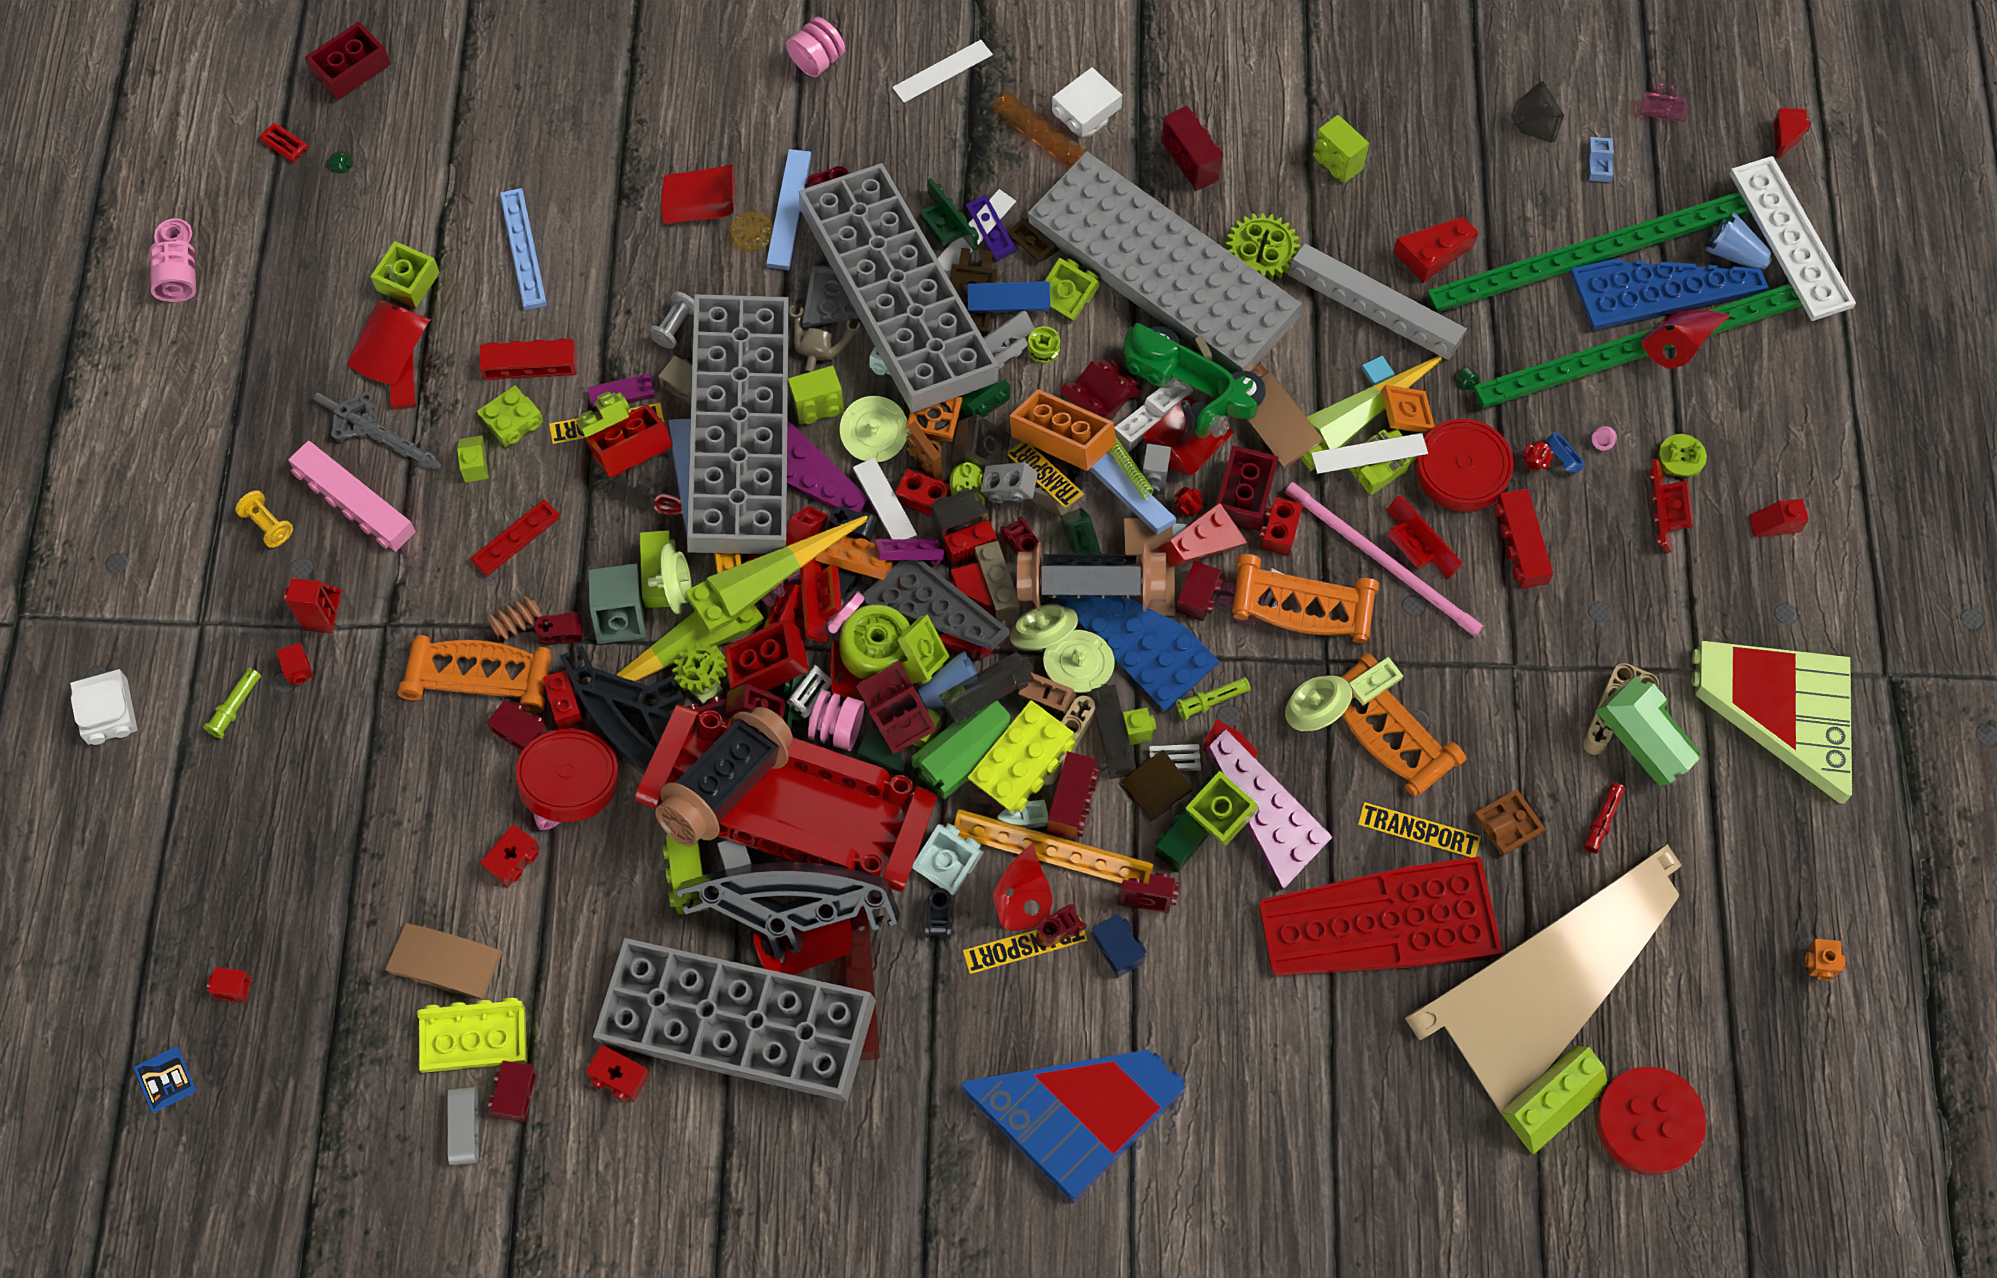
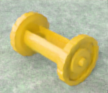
M260 491L249 492L237 503L236 513L242 518L249 516L266 533L263 540L269 548L280 546L292 534L293 526L288 521L278 522L263 506L265 496Z

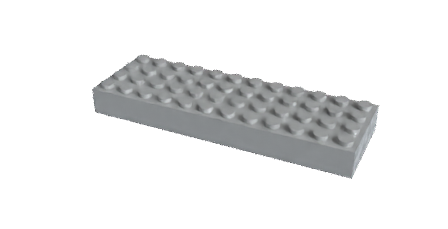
M1088 151L1028 212L1029 223L1051 243L1198 350L1195 339L1198 336L1203 337L1211 351L1212 360L1231 374L1238 371L1251 372L1301 316V302Z
M883 163L799 191L800 211L911 413L998 382V363Z
M695 294L687 533L688 552L769 554L786 547L788 297Z

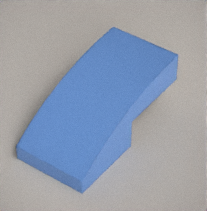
M1590 137L1588 152L1589 181L1612 182V158L1614 155L1612 138Z

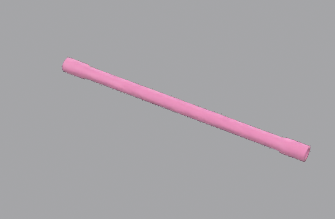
M1292 482L1285 491L1287 496L1295 502L1303 504L1305 508L1455 620L1459 626L1472 636L1476 637L1480 633L1484 625L1436 592L1322 506L1297 484Z

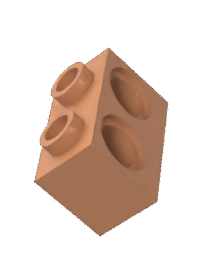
M1029 671L1018 693L1023 701L1029 703L1032 700L1041 708L1061 716L1066 715L1076 697L1074 689Z

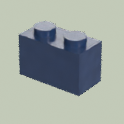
M1119 914L1093 927L1091 931V937L1117 978L1142 965L1146 953L1140 940L1136 941L1132 936L1131 932L1133 930L1126 918L1122 920Z

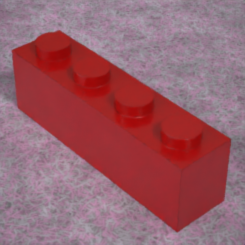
M567 338L548 341L538 339L530 342L512 341L511 343L489 342L487 344H480L479 369L483 380L577 375V349L574 339Z
M1522 489L1500 493L1497 502L1494 504V510L1502 523L1500 526L1501 535L1507 540L1508 558L1512 559L1514 564V579L1519 581L1521 589L1549 584L1553 571L1529 490Z

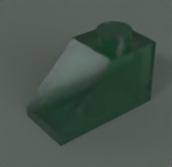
M1079 508L1060 516L1065 537L1074 554H1102L1091 516L1085 510Z
M869 727L857 751L858 760L881 767L894 777L898 775L905 776V767L899 752L893 754L879 728L876 730Z

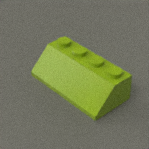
M1574 1046L1501 1112L1531 1154H1535L1608 1087L1605 1067L1590 1047Z

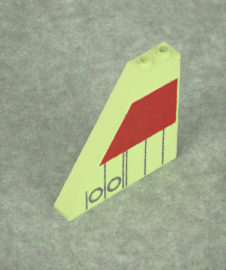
M1701 641L1698 648L1694 649L1692 654V663L1696 664L1692 675V686H1695V696L1838 803L1845 804L1852 796L1850 657Z

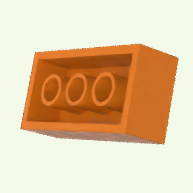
M1037 389L1009 415L1013 438L1086 471L1116 444L1114 422L1040 389Z

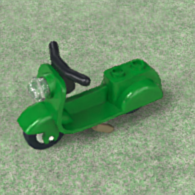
M1135 323L1134 328L1128 329L1123 343V359L1130 373L1148 380L1151 384L1162 388L1174 377L1214 399L1207 406L1201 402H1196L1192 408L1189 401L1183 400L1181 402V408L1186 420L1184 432L1176 440L1178 446H1183L1195 432L1196 436L1201 439L1211 433L1216 438L1220 435L1223 436L1229 428V423L1227 422L1229 415L1238 419L1256 417L1257 407L1265 397V383L1261 377L1250 371H1238L1230 374L1223 367L1212 362L1211 351L1201 336L1196 337L1195 343L1202 356L1180 345L1176 333L1168 328H1147L1139 323Z

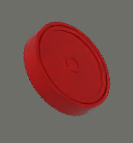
M1453 419L1435 426L1424 437L1428 454L1416 457L1415 470L1421 488L1433 501L1451 510L1470 512L1492 505L1498 500L1500 493L1505 492L1513 472V455L1504 437L1494 428L1473 419Z
M559 729L547 732L531 741L518 758L516 781L519 796L529 810L547 820L575 822L592 817L602 811L611 802L618 787L616 756L603 739L590 732L579 729Z
M1645 1066L1633 1068L1622 1073L1605 1089L1596 1109V1127L1601 1143L1616 1162L1633 1172L1656 1176L1678 1170L1696 1155L1702 1146L1706 1134V1114L1698 1094L1682 1077L1663 1068Z

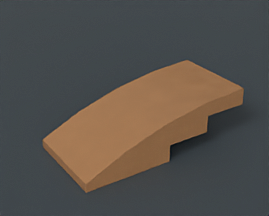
M1269 372L1262 377L1265 383V397L1257 407L1256 417L1246 420L1274 456H1279L1278 461L1285 469L1322 443L1323 439L1281 384Z
M1124 518V554H1141V567H1143L1144 543H1147L1151 553H1160L1157 547L1173 536V526L1156 534L1140 518ZM1166 561L1165 602H1150L1148 608L1168 618H1174V567H1170ZM1141 587V595H1136L1135 598H1132V600L1142 605L1143 587Z
M405 923L385 970L390 974L411 978L418 983L436 986L442 991L483 1000L503 952L452 934Z

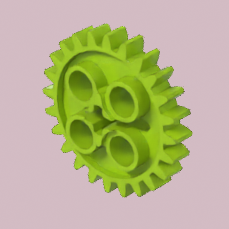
M1264 213L1261 214V218H1257L1255 214H1252V220L1244 216L1243 223L1237 221L1236 227H1231L1230 234L1227 235L1225 249L1264 277L1268 276L1270 281H1273L1275 274L1279 278H1282L1283 272L1288 274L1292 260L1300 250V244H1298L1299 236H1294L1295 229L1288 230L1289 222L1282 225L1281 217L1277 221L1273 220V214L1269 218H1265ZM1269 232L1261 261L1257 263L1264 234Z

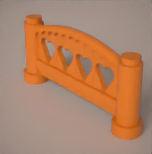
M1251 554L1237 556L1236 568L1238 569L1232 610L1234 618L1247 620L1249 615H1254L1270 624L1295 632L1313 635L1350 634L1353 637V642L1359 644L1367 643V639L1370 637L1374 597L1378 594L1379 590L1378 581L1370 578H1359L1355 580L1354 588L1261 570V559ZM1268 588H1270L1277 603L1276 608H1270L1268 605L1260 606L1258 604V598ZM1291 593L1294 594L1301 608L1299 613H1294L1292 610L1285 611L1281 607V604ZM1315 598L1318 599L1324 612V617L1322 618L1317 617L1315 614L1309 616L1305 612V608ZM1339 602L1348 617V621L1345 623L1339 619L1334 621L1329 618V613Z
M417 635L412 641L404 679L399 683L397 694L404 699L412 701L422 699L424 689L521 698L520 705L527 712L540 713L544 711L546 702L543 697L545 691L543 677L548 676L552 657L551 651L545 647H538L534 653H528L509 645L481 640H454L430 643L429 637ZM436 655H442L443 657L452 656L453 660L438 673L433 663V657ZM461 657H465L467 660L475 658L477 663L465 675H462L457 665V660ZM482 661H500L501 666L487 678L481 666ZM509 662H514L516 665L524 663L526 665L525 668L511 680L505 668L506 664Z
M1365 653L1358 659V663L1341 678L1350 683L1377 665L1378 662L1371 654ZM1385 690L1369 702L1365 714H1359L1356 711V707L1350 704L1342 714L1352 733L1368 752L1387 768L1407 780L1405 788L1413 797L1421 795L1454 766L1459 767L1467 760L1462 749L1452 741L1442 748L1388 690ZM1388 714L1384 729L1381 732H1376L1373 729V725L1366 722L1368 716ZM1405 732L1401 747L1398 750H1393L1390 747V743L1383 740L1385 734ZM1421 750L1418 765L1415 768L1408 767L1407 761L1400 758V753Z

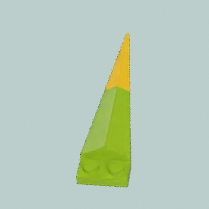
M1437 356L1306 417L1322 437L1323 442L1300 459L1310 471L1314 470L1316 467L1312 452L1343 447L1385 409L1381 389L1385 385L1409 388L1442 360V357Z
M868 516L860 517L710 576L706 581L686 590V597L711 634L732 623L781 582L831 545L865 523Z
M752 605L732 623L710 634L696 611H694L616 675L636 682L675 664L674 660L682 658L679 652L686 653L688 645L692 649L695 648L696 642H699L702 647L706 642L711 647L714 645L718 646L748 634L766 621L756 606Z

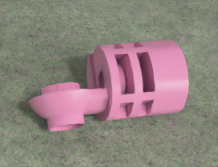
M172 218L159 224L154 234L156 243L149 249L151 294L162 301L182 302L189 300L196 294L195 250L189 244L192 237V229L182 219Z

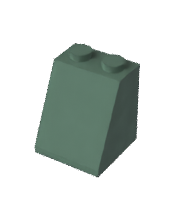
M637 564L589 570V603L597 644L646 638L641 581Z

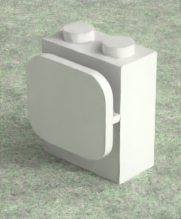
M1092 67L1052 97V111L1054 115L1064 122L1072 132L1082 138L1092 136L1105 126L1108 118L1121 109L1122 94Z
M120 669L70 683L74 718L79 726L80 736L88 745L101 744L107 739L126 737L130 733L138 731L128 680Z

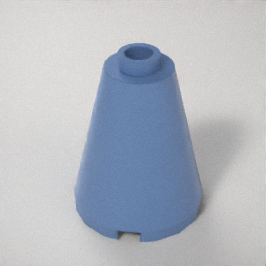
M1730 212L1728 215L1732 218L1729 221L1724 219L1709 239L1712 243L1711 246H1705V250L1748 268L1766 269L1772 260L1770 257L1771 251L1736 213Z
M965 651L958 654L937 672L930 681L918 689L925 708L927 707V709L931 710L987 695L986 689L982 687L981 679Z

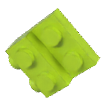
M1059 258L1045 280L1050 282V307L1075 321L1085 304H1089L1101 284L1097 280L1098 276L1091 271L1086 270L1084 273L1078 269L1079 265L1068 258L1065 261Z
M516 385L477 410L478 416L504 447L518 442L523 435L537 429L544 422L541 412L528 397L522 394Z
M606 392L599 395L597 401L593 402L597 411L593 412L590 410L579 416L580 419L576 420V423L584 436L588 437L628 418L629 415L626 410L630 409L620 392L617 394Z
M928 614L919 617L897 639L902 651L906 655L901 664L912 684L918 682L921 685L932 679L931 675L944 667L943 663L950 657Z

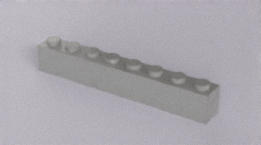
M1307 244L1303 245L1292 260L1288 276L1447 360L1451 359L1463 340L1467 328Z

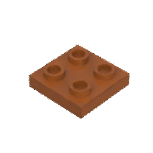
M914 421L907 426L908 453L914 460L917 459L920 462V468L926 476H930L935 480L942 479V448L938 442L929 440Z
M1518 789L1482 808L1474 815L1502 857L1543 834L1546 830Z

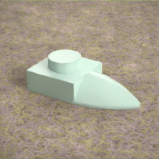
M1045 800L1028 802L1023 811L1020 813L1017 811L1014 815L1009 813L1007 809L998 815V819L1005 823L1023 825L1027 829L1046 827L1049 817Z

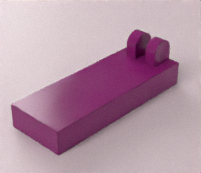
M650 373L588 387L593 412L597 411L593 402L597 401L599 395L610 392V394L620 392L628 404L655 398Z
M875 539L874 548L879 560H930L934 566L939 565L941 560H943L944 551L939 548L938 539Z

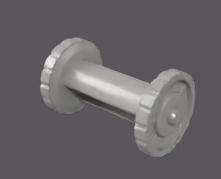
M675 291L672 294L671 300L674 306L659 327L651 326L648 330L650 338L667 349H673L676 346L677 341L673 335L688 314L694 315V299L679 291Z

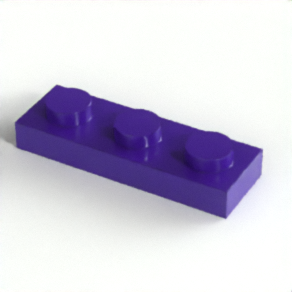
M986 194L966 204L970 215L976 222L990 251L993 252V257L996 261L1016 252L1012 240ZM985 204L997 223L988 234L977 217V213ZM983 213L981 215V219L983 221H988L990 219V215L988 213Z

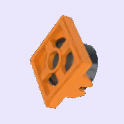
M955 397L914 413L910 411L907 426L915 421L929 440H934L938 443L940 440L952 442L962 404V397Z

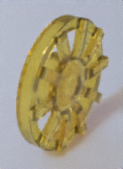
M746 211V213L735 217L731 225V237L733 242L742 249L758 250L765 247L771 241L773 225L770 218L761 212ZM759 219L764 220L763 222L758 224ZM740 222L741 224H743V227L736 225ZM766 224L769 226V228H761ZM734 230H741L743 232L735 235ZM761 232H767V233H769L768 236H767V238L764 237V236L761 234ZM744 236L743 242H740L737 238ZM759 238L763 240L761 243H756V240ZM747 241H753V245H747L746 243Z

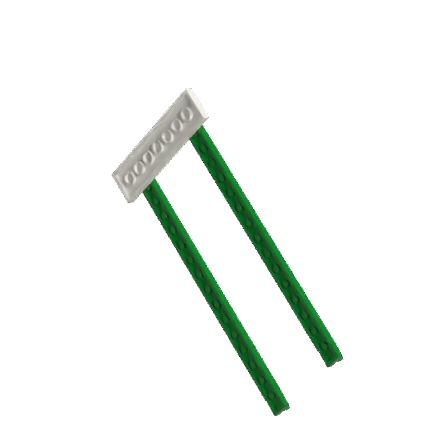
M1773 156L1731 169L1730 176L1739 190L1737 193L1427 291V296L1430 300L1429 308L1436 313L1571 271L1575 267L1594 264L1720 224L1724 219L1729 221L1732 217L1728 214L1734 212L1739 217L1752 213L1791 284L1710 309V311L1731 315V317L1709 336L1801 306L1805 308L1811 321L1851 309L1855 306L1856 302ZM1667 325L1666 329L1672 331L1674 326ZM1653 328L1477 384L1473 388L1477 396L1475 402L1477 405H1481L1482 408H1487L1649 356L1642 346V339ZM1666 345L1663 351L1674 348V346Z

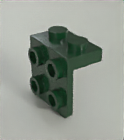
M1004 379L999 383L997 382L958 396L962 397L960 410L974 424L1010 400L1011 385Z

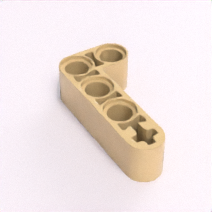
M1621 663L1615 667L1609 677L1597 709L1624 682L1617 675L1624 676L1626 680L1638 676L1642 678L1639 682L1646 684L1649 681L1655 684L1657 688H1659V681L1656 676L1630 664ZM1596 711L1583 740L1584 749L1592 755L1602 753L1613 734V731ZM1597 732L1601 734L1598 742L1595 741Z
M1088 696L1076 698L1061 721L1066 727H1073L1077 730L1074 733L1076 745L1071 752H1074L1094 718L1095 703ZM1079 711H1083L1081 720L1079 719ZM1066 753L1060 758L1058 768L1052 774H1047L1043 779V785H1050L1057 779L1062 771Z

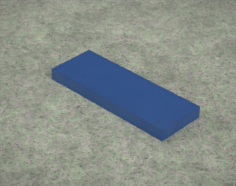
M1049 281L968 284V313L1050 311Z

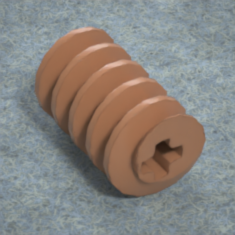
M524 596L523 605L517 600L514 601V610L509 605H506V614L501 610H497V618L491 614L487 615L488 621L499 641L500 635L506 640L509 639L508 631L517 635L518 626L525 631L526 622L532 626L535 625L534 618H539L542 614L533 598L530 600Z

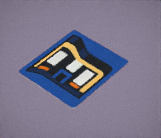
M178 1046L134 1067L152 1113L196 1092Z

